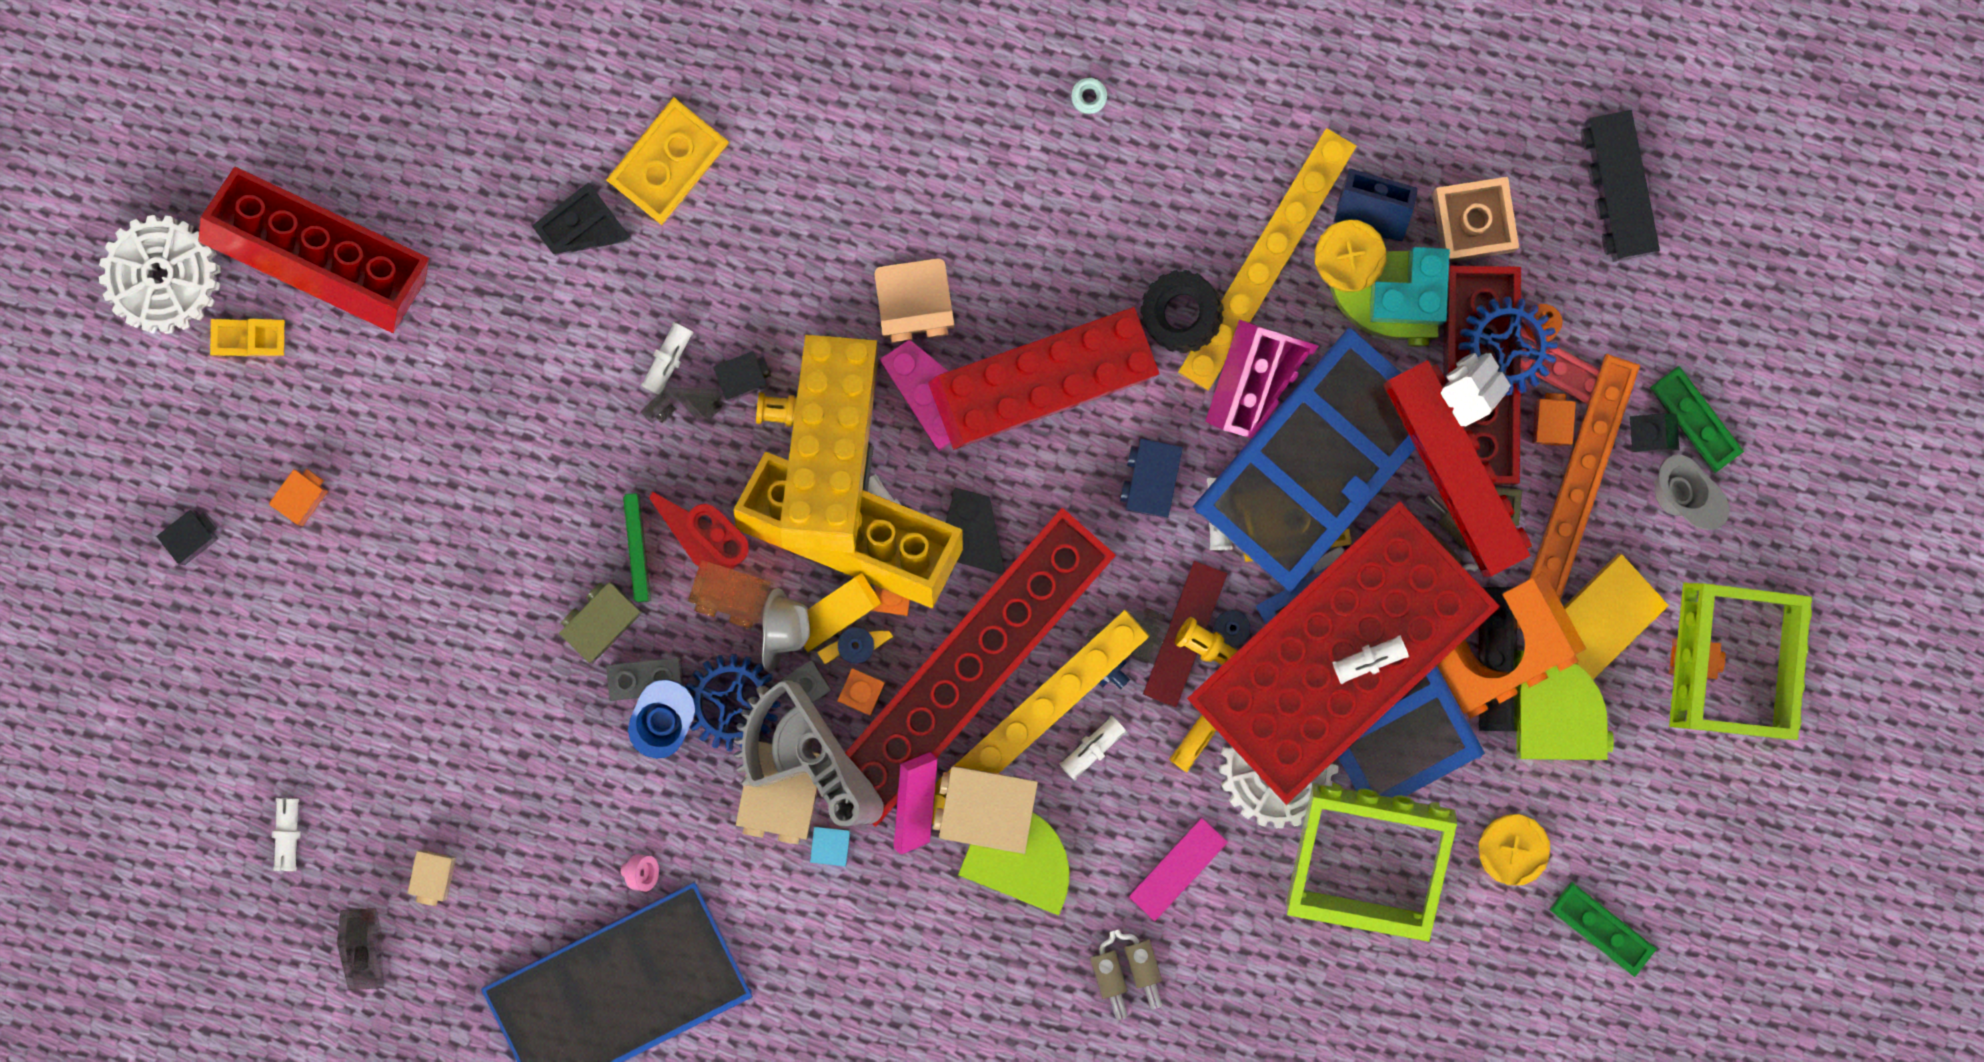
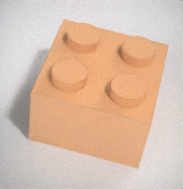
M1508 177L1438 187L1432 192L1440 248L1450 249L1449 262L1513 253L1519 248Z

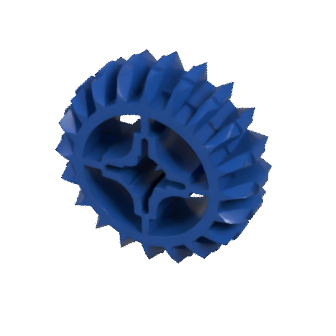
M1505 297L1502 303L1503 308L1501 309L1497 300L1492 299L1489 301L1490 313L1485 307L1480 305L1476 308V311L1481 320L1474 316H1469L1466 322L1474 329H1462L1460 331V335L1470 339V342L1460 343L1458 349L1461 351L1469 350L1470 354L1476 353L1477 357L1481 356L1479 343L1484 344V347L1494 352L1495 361L1499 366L1497 371L1503 372L1504 375L1513 358H1529L1534 360L1524 373L1512 376L1505 375L1511 385L1505 395L1512 394L1513 384H1516L1520 393L1526 392V379L1533 387H1536L1540 382L1535 373L1537 372L1544 377L1550 373L1548 368L1542 365V363L1553 364L1556 361V357L1546 353V350H1553L1558 347L1557 342H1546V337L1556 332L1555 328L1543 330L1541 325L1546 323L1549 317L1543 315L1536 320L1533 316L1539 309L1537 305L1529 308L1528 312L1523 311L1526 303L1525 299L1522 298L1518 300L1516 307L1512 308L1511 297ZM1500 317H1511L1509 325L1506 326L1503 334H1486L1482 332L1489 321ZM1521 321L1532 331L1536 341V349L1521 339ZM1511 335V339L1514 341L1512 344H1516L1518 351L1513 350L1505 357V354L1501 351L1504 348H1500L1497 342H1503Z
M731 654L730 665H725L723 656L718 655L716 656L717 668L714 669L709 661H705L703 666L708 672L705 676L697 670L692 673L694 678L700 681L698 686L693 683L686 684L688 690L695 692L694 703L696 709L694 716H697L698 719L697 722L690 726V729L695 731L701 726L705 729L699 738L702 742L706 741L711 734L715 736L712 742L713 748H718L721 740L725 739L726 750H733V740L737 737H743L744 732L729 733L727 729L733 717L745 710L744 708H739V710L733 708L734 713H728L725 720L727 704L723 703L721 699L715 698L714 695L724 697L726 694L730 697V692H735L737 685H739L736 692L738 694L736 700L741 702V705L752 710L753 708L744 698L743 694L747 677L756 684L757 688L759 686L766 687L765 684L774 678L772 674H768L762 679L758 674L764 668L762 663L757 664L753 671L749 669L752 660L749 656L744 658L742 666L737 665V654ZM726 672H737L735 680L728 690L721 692L707 687L716 676ZM703 698L713 701L720 709L717 727H714L705 716L702 705ZM775 701L771 707L778 708L781 706V702ZM767 712L764 721L768 719L776 722L778 716ZM763 721L761 731L769 734L771 729Z

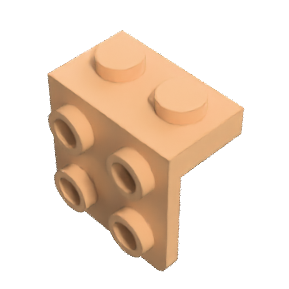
M937 258L878 267L875 270L874 275L884 339L891 338V343H902L908 340L912 341V335L926 333L927 338L947 336L948 330L955 329L946 266L942 259Z

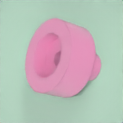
M635 854L627 863L622 865L621 875L625 877V882L630 889L647 892L657 883L659 865L653 856Z

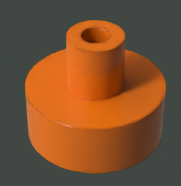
M1539 304L1537 305L1539 309L1533 317L1538 320L1543 315H1547L1549 320L1541 325L1543 330L1555 328L1556 331L1553 335L1546 337V342H1549L1561 330L1563 324L1562 316L1553 306ZM1524 324V328L1528 336L1535 340V337L1530 328L1526 324Z

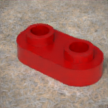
M700 504L690 510L686 518V526L689 533L720 563L734 566L746 559L749 553V542L746 536L717 508L709 504ZM702 516H709L711 518L712 525L709 529L704 530L700 528L699 519ZM729 541H735L738 545V550L733 555L725 552V544Z

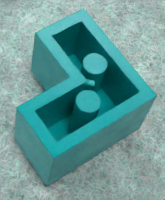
M1413 247L1409 251L1407 283L1374 282L1371 285L1369 322L1443 325L1447 321L1450 249Z

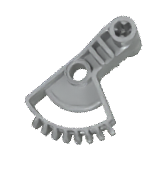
M784 680L771 689L765 686L756 688L760 698L750 697L747 700L753 709H745L740 712L747 719V722L738 723L736 726L739 731L744 732L743 737H737L733 740L736 744H742V751L735 752L733 756L738 759L743 758L744 764L739 765L736 771L738 773L746 772L747 777L740 784L742 786L762 787L808 773L813 784L818 788L821 797H824L829 805V815L835 824L839 826L872 824L878 821L884 811L881 797L871 782L845 754L798 682ZM787 691L796 706L783 716L773 736L772 755L778 773L764 777L758 754L761 726L770 707ZM815 739H818L822 745V752L818 758L812 752V744Z

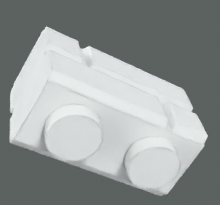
M1472 353L1456 364L1458 368L1446 375L1449 382L1442 389L1441 395L1448 406L1454 408L1452 412L1461 426L1466 427L1489 415L1509 391L1511 385L1503 372L1497 371L1499 366L1491 353H1485L1477 357L1476 353Z

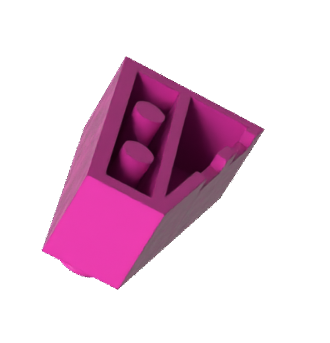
M1239 319L1205 422L1222 430L1252 438L1280 403L1278 398L1289 382L1293 383L1299 375L1297 371L1309 354L1313 355L1319 346L1303 339Z
M908 340L879 360L938 452L951 445L928 382L936 376L948 372V370L915 343Z

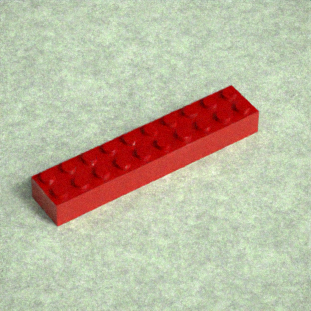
M1064 508L1057 512L845 752L871 782L882 799L884 811L880 819L872 823L875 827L897 804L900 765L929 752L938 758L1115 558L1116 554Z

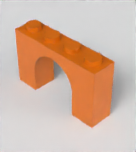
M1545 572L1503 594L1522 629L1525 640L1524 654L1515 670L1500 672L1484 666L1476 659L1466 640L1437 665L1463 714H1467L1469 719L1488 710L1486 702L1497 698L1500 704L1517 695L1516 686L1526 682L1530 688L1549 678L1545 671L1557 666L1560 672L1579 662L1576 655L1586 649Z

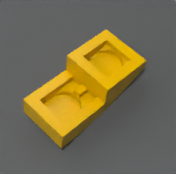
M211 319L210 356H284L285 320Z
M890 631L869 632L874 640V650L894 637ZM838 641L817 652L825 665L840 656ZM858 642L853 643V646L859 647Z

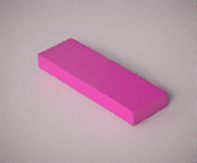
M931 752L900 765L894 849L901 855L930 843L938 760Z
M1201 817L1128 897L1151 919L1156 921L1228 842Z

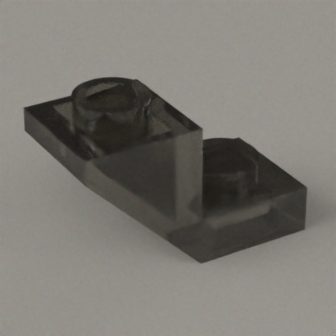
M666 387L640 412L650 423L653 424L658 420L662 424L677 411L674 404L679 400L696 420L699 421L704 416L708 421L723 408L720 401L724 396L718 389Z

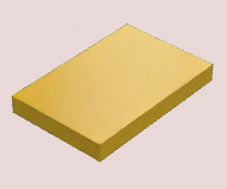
M673 97L606 181L660 225H663L730 142Z
M1620 553L1612 558L1563 606L1586 647L1584 651L1576 655L1579 660L1576 664L1585 670L1593 680L1669 606Z

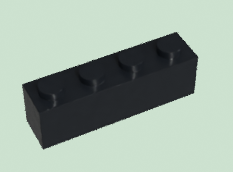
M1632 110L1589 118L1585 122L1586 128L1581 129V140L1584 150L1590 149L1593 163L1588 164V175L1591 184H1597L1600 198L1595 199V210L1598 219H1604L1607 233L1602 234L1604 252L1606 255L1611 254L1613 262L1656 254L1660 251Z

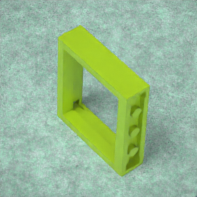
M1683 582L1669 727L1798 740L1799 729L1802 723L1801 706L1805 690L1806 657L1809 651L1808 634L1809 623L1812 617V597L1706 583ZM1715 597L1784 605L1772 727L1703 719Z
M1312 783L1286 900L1287 915L1429 942L1457 827L1455 809L1440 807L1439 802H1431L1429 805L1417 803L1413 799L1402 795H1396L1393 798L1380 796L1377 792L1370 789L1353 791L1343 789L1342 786L1336 783H1332L1331 786ZM1322 809L1442 831L1423 912L1304 890Z

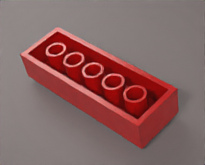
M234 166L200 217L198 242L391 333L395 332L426 281L429 257Z
M1449 266L1447 321L1444 323L1443 375L1446 384L1449 382L1446 375L1458 368L1456 364L1460 359L1470 355L1469 350L1461 351L1458 349L1460 343L1470 342V339L1460 335V331L1462 329H1474L1466 322V319L1469 316H1474L1481 320L1476 308L1482 305L1490 313L1489 301L1492 299L1497 300L1501 309L1503 308V299L1511 297L1512 308H1515L1516 303L1521 299V267ZM1500 317L1489 321L1482 332L1486 334H1503L1506 326L1509 325L1511 317ZM1511 335L1505 341L1497 342L1500 348H1504L1501 351L1505 354V357L1513 350L1518 351L1516 344H1512L1514 341L1511 339ZM1479 343L1480 354L1491 353L1496 360L1494 352L1484 347V344ZM1516 357L1512 359L1505 375L1521 374V358ZM1513 384L1512 394L1505 395L1489 415L1466 427L1463 426L1465 431L1471 429L1475 434L1481 447L1476 452L1482 464L1489 462L1495 472L1498 481L1493 483V485L1520 484L1521 393L1518 391L1516 384Z
M1132 307L940 374L930 380L928 384L952 448L955 450L1141 384L1160 373L1136 309Z
M1426 360L1391 378L1383 384V387L1482 576L1490 577L1530 557L1528 548L1532 547V544L1525 530L1522 527H1515L1510 517L1515 512L1509 499L1505 494L1499 496L1493 485L1498 480L1489 462L1482 464L1476 452L1481 447L1475 434L1471 429L1465 431L1452 412L1454 408L1449 407L1441 395L1442 386L1446 384L1442 371L1437 364L1431 366L1430 362Z

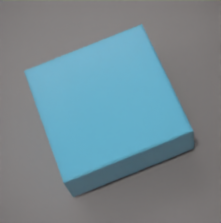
M814 826L810 863L846 867L850 830Z

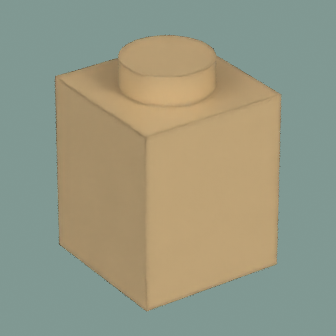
M425 850L417 851L407 894L415 895V902L431 906H437L438 901L447 900L456 857Z

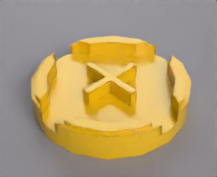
M1359 220L1341 221L1331 225L1319 237L1314 250L1315 266L1320 277L1330 287L1342 292H1358L1370 287L1382 275L1387 262L1386 248L1381 235L1371 225Z
M1506 814L1494 819L1483 830L1478 843L1479 859L1484 870L1494 880L1506 885H1525L1536 880L1546 869L1550 856V841L1545 830L1534 819L1521 814Z

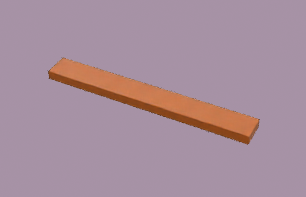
M1604 354L1528 578L1529 580L1545 572L1559 600H1561L1640 368L1639 364L1609 354Z

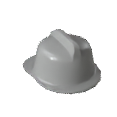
M1672 455L1663 461L1659 468L1658 478L1654 481L1655 496L1660 507L1671 515L1683 516L1689 523L1700 529L1716 530L1723 526L1729 517V504L1722 490L1691 458L1683 455Z
M779 588L772 589L769 592L763 607L762 622L764 636L762 664L764 670L768 672L776 668L783 652L796 651L803 647L810 634L806 606L798 601L788 599L784 591Z

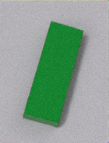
M1677 366L1649 387L1669 414H1677L1679 428L1713 473L1718 472L1744 452L1680 366Z
M624 494L623 501L634 601L638 603L651 601L640 494Z
M1573 882L1567 885L1549 908L1552 913L1633 977L1637 976L1657 950V948Z

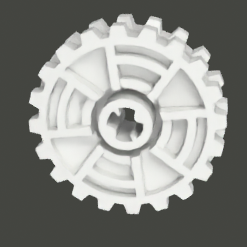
M155 215L147 216L146 223L135 219L130 221L131 229L128 231L120 228L115 232L118 240L115 243L108 242L105 249L109 252L107 258L100 259L99 266L105 268V274L99 276V284L107 287V291L102 295L105 301L115 304L112 311L117 316L126 317L125 323L136 328L142 324V330L155 333L159 328L160 332L165 334L173 333L174 326L185 330L190 327L189 320L194 318L200 321L205 316L202 309L205 306H213L215 300L211 297L212 291H219L220 283L215 281V275L221 273V267L213 263L212 259L217 256L215 249L198 242L199 231L194 233L195 227L184 221L179 224L178 220L171 216L165 215L163 221H161ZM159 266L168 271L167 278L162 277L164 280L162 283L153 278V272H158L156 268Z
M1232 746L1223 747L1221 754L1226 757V763L1219 765V772L1226 775V780L1221 783L1224 791H1231L1232 793L1229 799L1230 803L1234 807L1241 805L1243 807L1241 814L1245 818L1249 819L1254 815L1257 817L1256 823L1265 827L1271 821L1275 828H1284L1285 822L1288 821L1294 827L1301 825V817L1306 814L1312 783L1331 786L1334 783L1331 781V776L1338 773V766L1331 764L1286 806Z

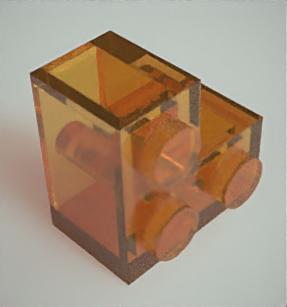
M701 560L688 602L696 604L694 609L696 612L715 617L717 611L730 615V623L752 629L753 622L762 624L764 603L767 595L773 589L774 583Z

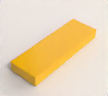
M863 573L854 577L807 609L810 626L809 638L804 645L807 653L882 604Z

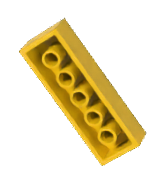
M805 335L780 521L782 548L855 554L878 369L877 340Z
M765 451L734 507L735 525L737 529L745 534L782 548L780 521L789 460ZM862 490L855 554L794 548L783 549L853 577L863 573L868 583L933 609L963 551V529Z

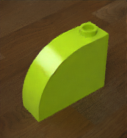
M1386 251V265L1382 275L1375 282L1407 283L1409 251ZM1329 286L1336 305L1345 317L1355 326L1373 336L1389 340H1408L1409 347L1429 346V340L1438 338V325L1369 322L1371 286L1358 292H1342Z
M1517 651V666L1522 660L1524 651ZM1575 663L1560 672L1557 666H1554L1545 671L1549 678L1529 688L1528 684L1524 682L1517 686V759L1608 760V752H1613L1614 736L1613 731H1608L1606 706L1598 686L1579 665Z
M1032 812L1025 854L970 844L958 873L961 877L1058 916L1065 902L1069 886V864L1064 846L1049 823L1035 812Z

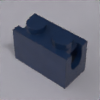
M1349 168L1339 196L1333 222L1359 220L1371 225L1382 238L1402 242L1414 210L1418 188Z
M1141 438L1138 446L1131 445L1127 466L1134 467L1131 481L1124 480L1120 497L1121 502H1126V511L1164 519L1169 518L1183 447Z

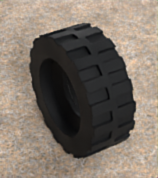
M1177 270L1170 271L1171 273L1159 276L1157 281L1149 285L1147 293H1144L1142 298L1143 305L1140 309V313L1143 315L1141 320L1149 335L1161 347L1164 346L1171 352H1195L1200 350L1202 346H1207L1211 343V339L1219 333V327L1223 323L1224 318L1222 316V311H1224L1223 304L1220 301L1218 292L1200 274H1193L1189 270L1182 272ZM1189 295L1199 305L1197 320L1187 328L1178 329L1172 327L1165 317L1167 304L1176 296Z

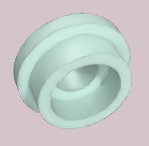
M1094 78L1080 80L1072 90L1071 98L1073 105L1084 114L1099 112L1107 101L1105 86ZM1086 90H1092L1096 94V99L1091 103L1085 102L1082 94Z

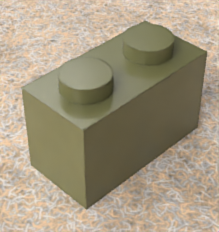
M600 582L586 596L590 602L580 612L576 608L573 609L561 621L564 628L559 634L589 664H593L643 613L613 582H608L606 586Z

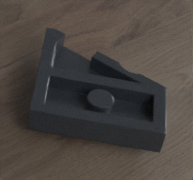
M589 182L532 225L554 256L624 243L632 239Z
M955 487L945 523L963 529V551L957 563L1003 575L1004 566L990 497Z

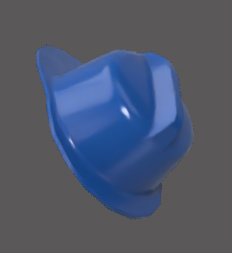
M668 679L656 680L645 687L631 715L628 726L629 739L637 751L644 756L658 759L668 757L679 749L693 721L696 709L694 698L688 689L679 682Z

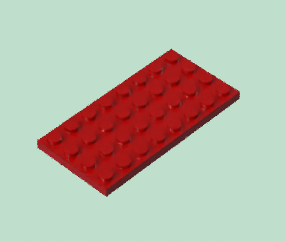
M1399 501L1187 699L1287 806L1497 611L1500 606ZM1401 635L1409 655L1408 658L1405 657L1379 668L1380 672L1372 674V672H1368L1343 684L1340 683L1332 662H1337L1363 651L1362 647L1369 645L1371 648Z

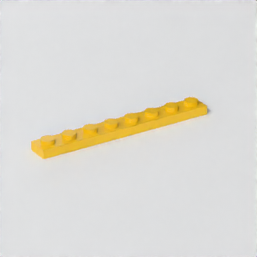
M1328 128L1325 129L1221 300L1224 311H1222L1224 318L1223 323L1220 324L1219 333L1211 339L1212 342L1207 346L1204 345L1195 352L1190 351L1178 371L1179 374L1209 391L1224 366L1239 319L1251 322L1357 147L1356 145Z
M1125 609L954 766L999 774L1150 635ZM942 777L935 782L933 825L936 809H944L946 794H940Z

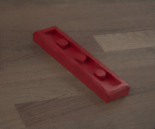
M1193 561L1142 695L1177 707L1197 653L1186 646L1178 647L1175 645L1176 635L1189 617H1193L1197 620V625L1207 629L1228 573Z

